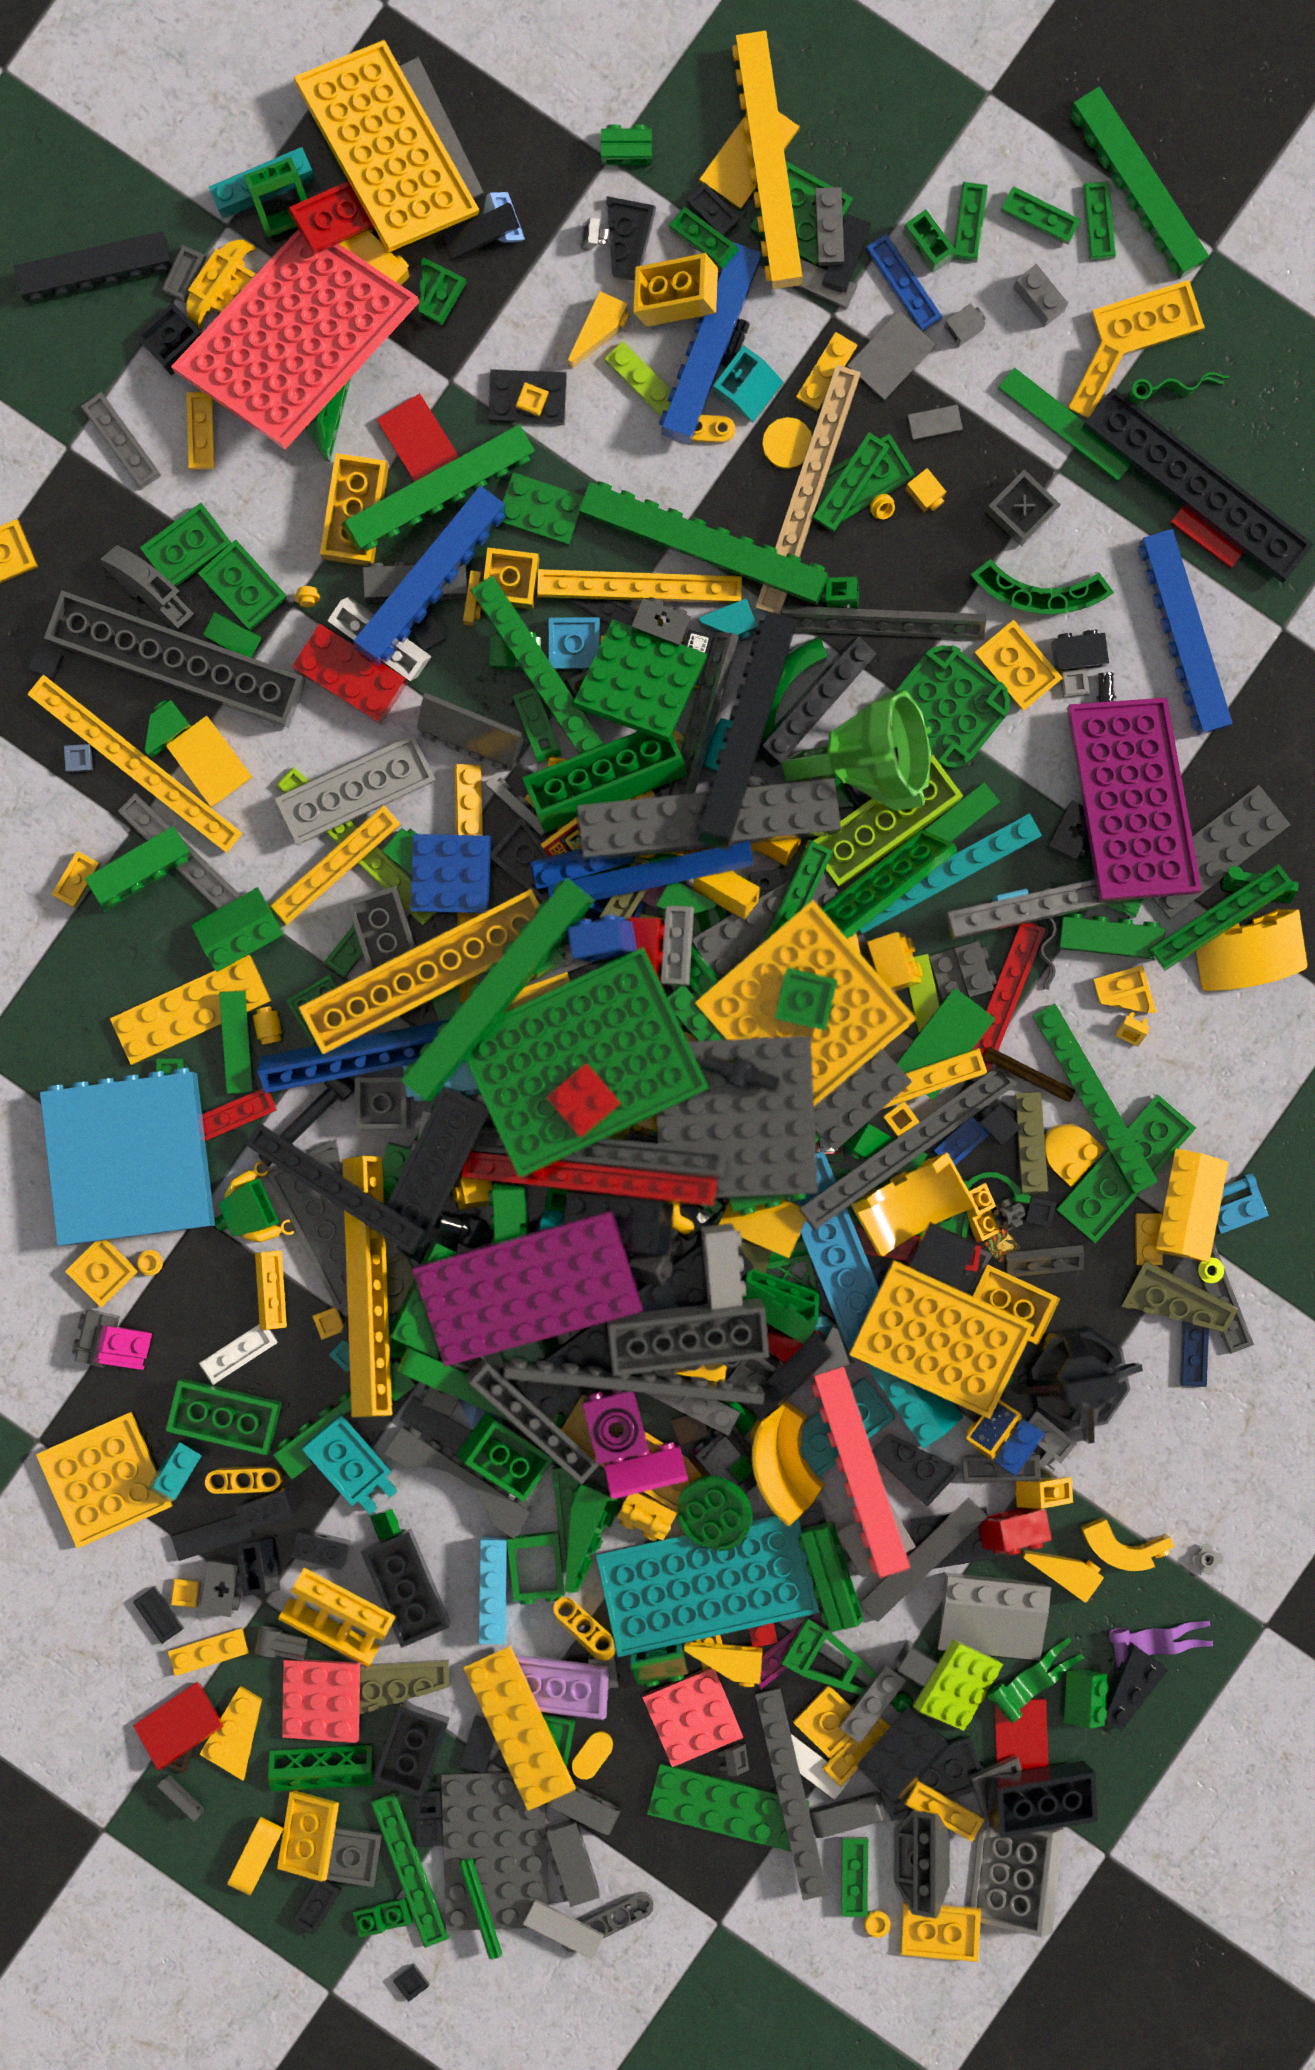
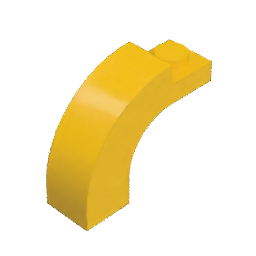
M1104 1517L1080 1526L1090 1548L1102 1560L1122 1570L1142 1571L1153 1568L1155 1565L1151 1557L1161 1558L1170 1553L1169 1549L1175 1547L1171 1537L1167 1534L1139 1546L1123 1545L1115 1539Z

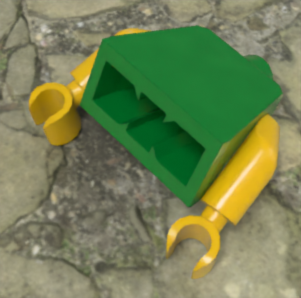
M262 1161L255 1164L254 1170H247L229 1183L224 1193V1200L219 1203L222 1214L214 1219L218 1230L223 1231L229 1228L231 1235H241L245 1240L263 1242L279 1237L280 1233L291 1235L295 1232V1229L289 1232L284 1230V1224L292 1222L291 1219L283 1220L280 1226L275 1225L280 1222L260 1178L268 1176L267 1174H269L270 1170H267L265 1173L257 1171L258 1167L264 1164Z

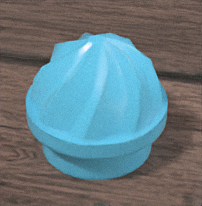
M819 1316L818 1323L814 1329L815 1331L823 1332L822 1339L829 1335L832 1323H829V1316Z

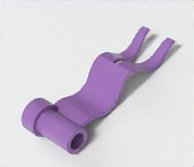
M1192 1621L1174 1628H1150L1134 1633H1129V1628L1124 1627L1111 1629L1108 1632L1110 1642L1113 1643L1116 1666L1119 1668L1121 1662L1125 1663L1129 1653L1127 1648L1130 1641L1148 1655H1171L1194 1647L1213 1646V1641L1186 1639L1179 1642L1173 1641L1188 1631L1210 1626V1621Z

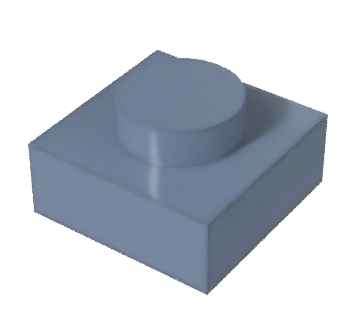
M90 744L64 746L66 772L93 771L92 747Z

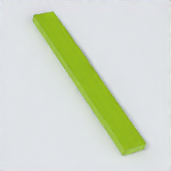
M293 767L276 785L284 793H287L309 783V781ZM350 821L326 833L339 845L357 827ZM378 847L374 848L358 863L384 889L397 885L403 907L423 926L435 915L436 912L411 911L412 879Z

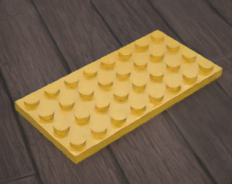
M385 40L294 76V84L388 253L479 214L478 206Z

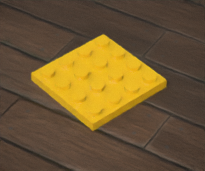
M132 1412L36 1454L77 1549L173 1506L171 1501L168 1502L147 1489L157 1473V1468Z

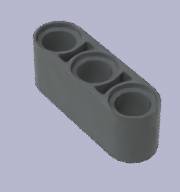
M575 1786L576 1789L545 1803L550 1808L606 1835H610L621 1813V1810L615 1805Z
M879 1791L868 1792L819 1806L809 1811L815 1838L832 1836L871 1825L887 1818Z

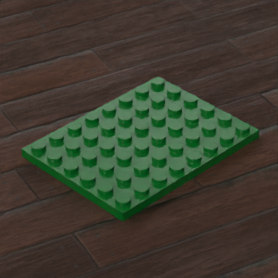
M643 947L503 1013L466 1058V1062L519 1178H523L710 1089ZM587 1063L621 1102V1105L581 1138L547 1097Z

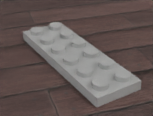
M413 734L274 799L298 846L434 783L436 779Z

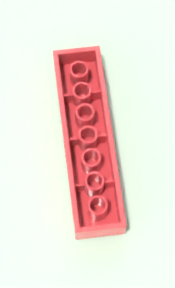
M841 1367L814 1376L815 1382L811 1383L815 1398L821 1397L823 1407L819 1408L823 1423L829 1422L832 1432L827 1433L831 1447H837L840 1457L835 1459L839 1472H845L848 1482L843 1483L848 1498L853 1497L856 1507L852 1508L856 1523L862 1522L864 1532H861L860 1536L864 1548L870 1547L872 1557H869L868 1560L873 1574L878 1572L881 1578L909 1569L910 1565L845 1368Z

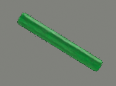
M465 1858L459 1862V1867L488 1958L493 1960L502 1956V1950L473 1859Z

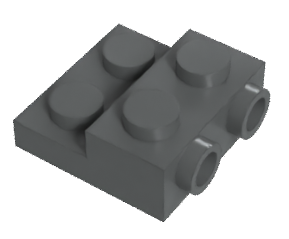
M979 941L929 956L942 1002L954 987L970 998L993 991V985L997 984L993 969L988 970L985 962L989 960L987 948L985 945L980 946Z

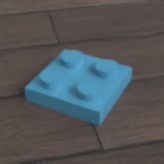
M600 617L549 618V661L555 670H589L600 646Z

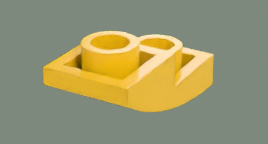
M986 1183L969 1191L975 1202V1207L967 1210V1216L977 1243L1001 1232L993 1218L991 1209L996 1207V1204Z

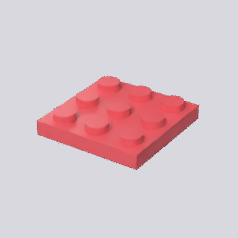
M285 1659L283 1667L282 1738L354 1743L359 1741L360 1663Z
M711 1667L702 1669L684 1677L682 1680L671 1682L642 1695L672 1767L743 1738L718 1674Z

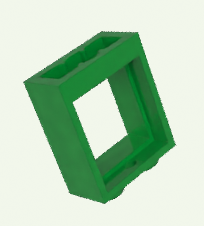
M291 157L243 175L267 238L297 227L289 213V209L266 217L259 199L260 195L294 183L300 202L307 200L299 174Z
M559 1531L516 1535L514 1539L508 1536L507 1546L514 1602L520 1601V1605L535 1603V1599L545 1598L546 1602H554L560 1599L561 1596H565ZM553 1545L558 1588L520 1592L515 1549Z

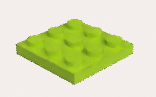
M953 1639L913 1707L924 1714L964 1731L971 1722L980 1703L984 1700L993 1681L997 1678L1003 1664L997 1659Z

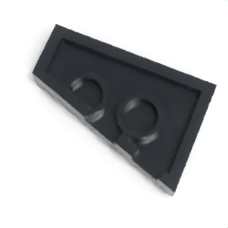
M1131 1641L1127 1648L1129 1651L1125 1663L1121 1662L1118 1672H1120L1116 1685L1111 1687L1105 1706L1107 1712L1105 1720L1120 1731L1124 1729L1168 1671L1162 1664Z

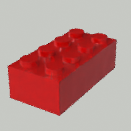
M321 624L317 626L292 665L296 672L380 725L408 684L405 677L383 663L378 667L358 652L353 644Z

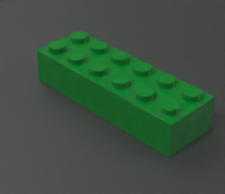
M637 731L522 778L544 833L575 819V811L579 805L626 801L686 777L688 774L673 735L670 741L666 742Z

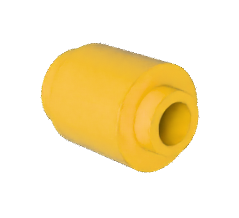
M271 1006L257 1009V1014L252 1016L257 1040L261 1041V1045L280 1042L282 1029L278 1011H272Z

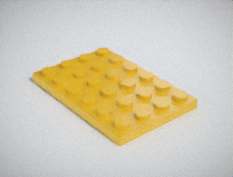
M893 1260L855 1338L849 1355L990 1419L1031 1335L1034 1325Z

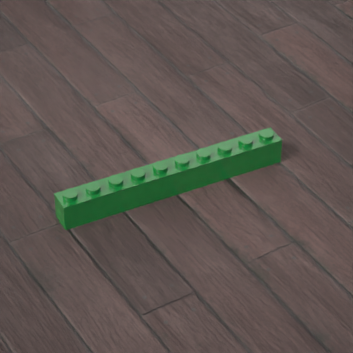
M598 481L597 484L589 483L579 509L583 516L818 605L829 577L828 573L824 572L825 567L812 562L810 566L800 562L801 558L787 553L786 557L777 554L776 548L763 544V547L753 544L754 540L742 535L739 538L730 536V531L722 527L709 528L706 526V522L701 519L692 517L691 520L682 517L683 513L675 509L662 510L658 508L659 504L654 501L645 499L644 502L635 499L636 495L628 491L621 490V493L611 490L612 486L601 481Z
M566 878L565 881L561 880L555 885L552 893H554L548 901H543L536 909L537 915L531 922L527 921L519 930L520 936L516 941L509 942L503 949V957L498 962L494 961L488 967L485 979L482 982L478 981L469 992L471 996L467 1001L457 1005L453 1011L454 1016L449 1023L444 1022L436 1032L438 1036L432 1043L428 1042L421 1049V1057L417 1062H412L404 1070L403 1075L405 1076L401 1081L424 1101L431 1102L539 968L568 935V927H574L576 922L581 919L595 902L592 897L570 879Z

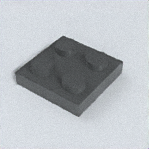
M335 1826L327 1880L374 1887L382 1833Z

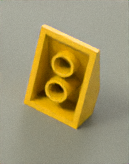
M988 1264L973 1294L975 1298L1032 1323L1034 1328L1028 1341L1038 1346L1060 1301V1298Z

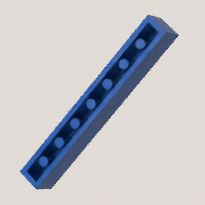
M737 243L734 244L737 245L739 251L723 268L722 273L718 272L716 314L706 315L704 319H698L694 331L698 335L695 342L690 341L685 354L689 357L686 365L681 364L677 374V379L680 380L677 388L672 387L668 397V402L671 403L669 410H663L659 420V425L662 426L661 435L688 445L692 441L761 261V252Z
M479 486L354 639V648L378 667L383 661L387 663L394 655L396 645L399 642H405L411 633L410 628L415 622L420 623L427 613L426 608L431 602L435 604L443 594L441 590L447 583L450 585L454 582L459 573L457 570L461 565H467L474 556V549L478 545L482 546L490 536L488 532L494 525L498 527L502 523L506 515L504 514L505 503L482 486Z
M1170 529L1143 537L1139 542L1140 546H1138L1139 557L1141 561L1145 560L1148 569L1145 570L1148 584L1153 585L1154 588L1153 602L1156 609H1160L1162 619H1160L1161 628L1164 634H1168L1170 640L1168 651L1171 658L1175 657L1178 666L1175 667L1176 677L1179 682H1183L1185 691L1182 694L1185 705L1191 708L1192 716H1190L1192 728L1194 731H1198L1199 736L1227 728L1233 722L1174 531Z
M451 1019L357 1037L326 1054H322L317 1045L262 1056L257 1072L264 1092L269 1093L406 1066L412 1062H417L421 1057V1049L428 1042L432 1043L438 1036L436 1032L444 1022L449 1023Z

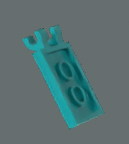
M339 1414L301 1447L304 1453L350 1505L353 1506L356 1502H359L369 1515L377 1509L376 1503L369 1496L373 1490L380 1486L389 1498L397 1492L396 1486L387 1478L391 1470L342 1414Z

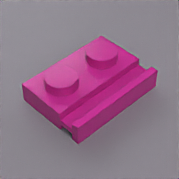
M103 1325L97 1347L98 1355L94 1361L100 1364L144 1370L143 1361L147 1357L152 1333Z

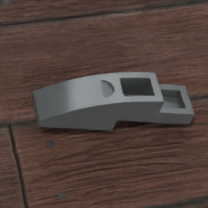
M116 545L99 560L104 568L134 599L139 595L172 630L176 631L194 614L176 596L179 590L167 578L130 551Z

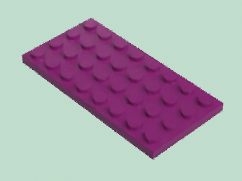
M1167 698L1069 704L1067 714L1099 902L1199 894L1202 889Z
M612 1211L418 1265L413 1268L444 1366L642 1312L643 1310Z

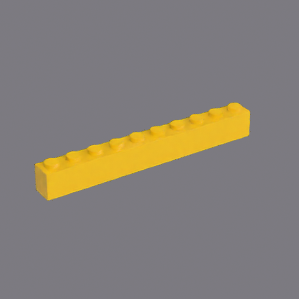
M766 31L736 35L737 45H732L734 61H739L740 69L736 70L737 85H743L744 94H739L741 110L746 109L747 118L743 119L744 133L750 134L751 143H746L748 159L753 158L754 167L750 168L752 183H757L758 192H753L755 207H760L762 216L757 217L759 232H764L765 241H761L763 257L768 256L769 262L768 266H764L766 282L771 281L772 289L803 285Z
M358 1156L342 1159L343 1177L384 1203L382 1157ZM344 1210L352 1417L392 1415L385 1237Z

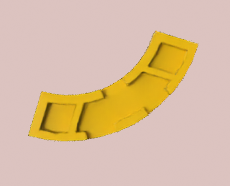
M1276 909L1263 916L1253 918L1252 924L1239 927L1238 923L1196 950L1202 989L1205 991H1218L1252 987L1281 980L1307 968V959L1299 910Z
M948 1153L922 1162L921 1166L909 1173L907 1170L890 1178L889 1184L879 1189L873 1188L851 1204L879 1256L886 1255L906 1240L924 1231L929 1222L937 1224L975 1207V1202Z
M788 1401L760 1424L754 1438L752 1461L755 1478L765 1501L786 1525H791L815 1503L826 1484L815 1475L806 1458L803 1459L801 1454L802 1430L808 1416Z

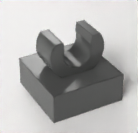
M736 1744L718 1753L719 1757L724 1756L726 1758V1764L720 1766V1770L727 1771L728 1776H738L749 1770L746 1744Z

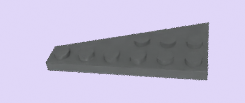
M337 1139L308 1153L342 1176ZM281 1168L267 1174L337 1311L347 1307L344 1210Z

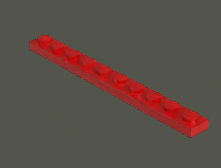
M475 1152L470 1153L462 1172V1177L465 1179L714 1206L717 1184L715 1178L558 1161L523 1178H519L510 1156Z

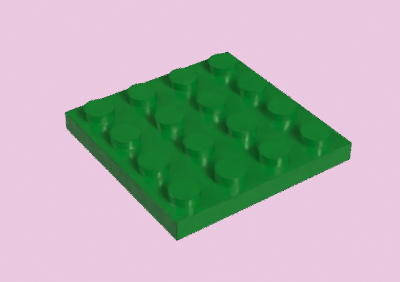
M612 619L573 701V707L669 742L703 669L707 654L682 644L676 646L674 643L640 630L635 631L632 629V626Z

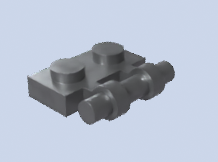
M1035 1411L1027 1422L1045 1434L1038 1445L1045 1450L1044 1454L1040 1457L1041 1471L1049 1477L1055 1469L1048 1462L1054 1458L1061 1464L1077 1443L1042 1414Z

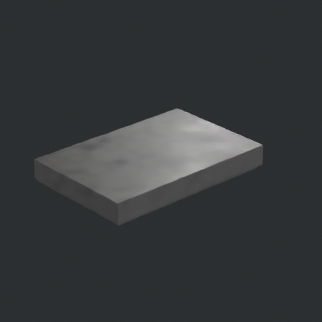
M898 311L847 365V368L861 372L860 380L880 399L885 401L935 348L936 344L902 312Z

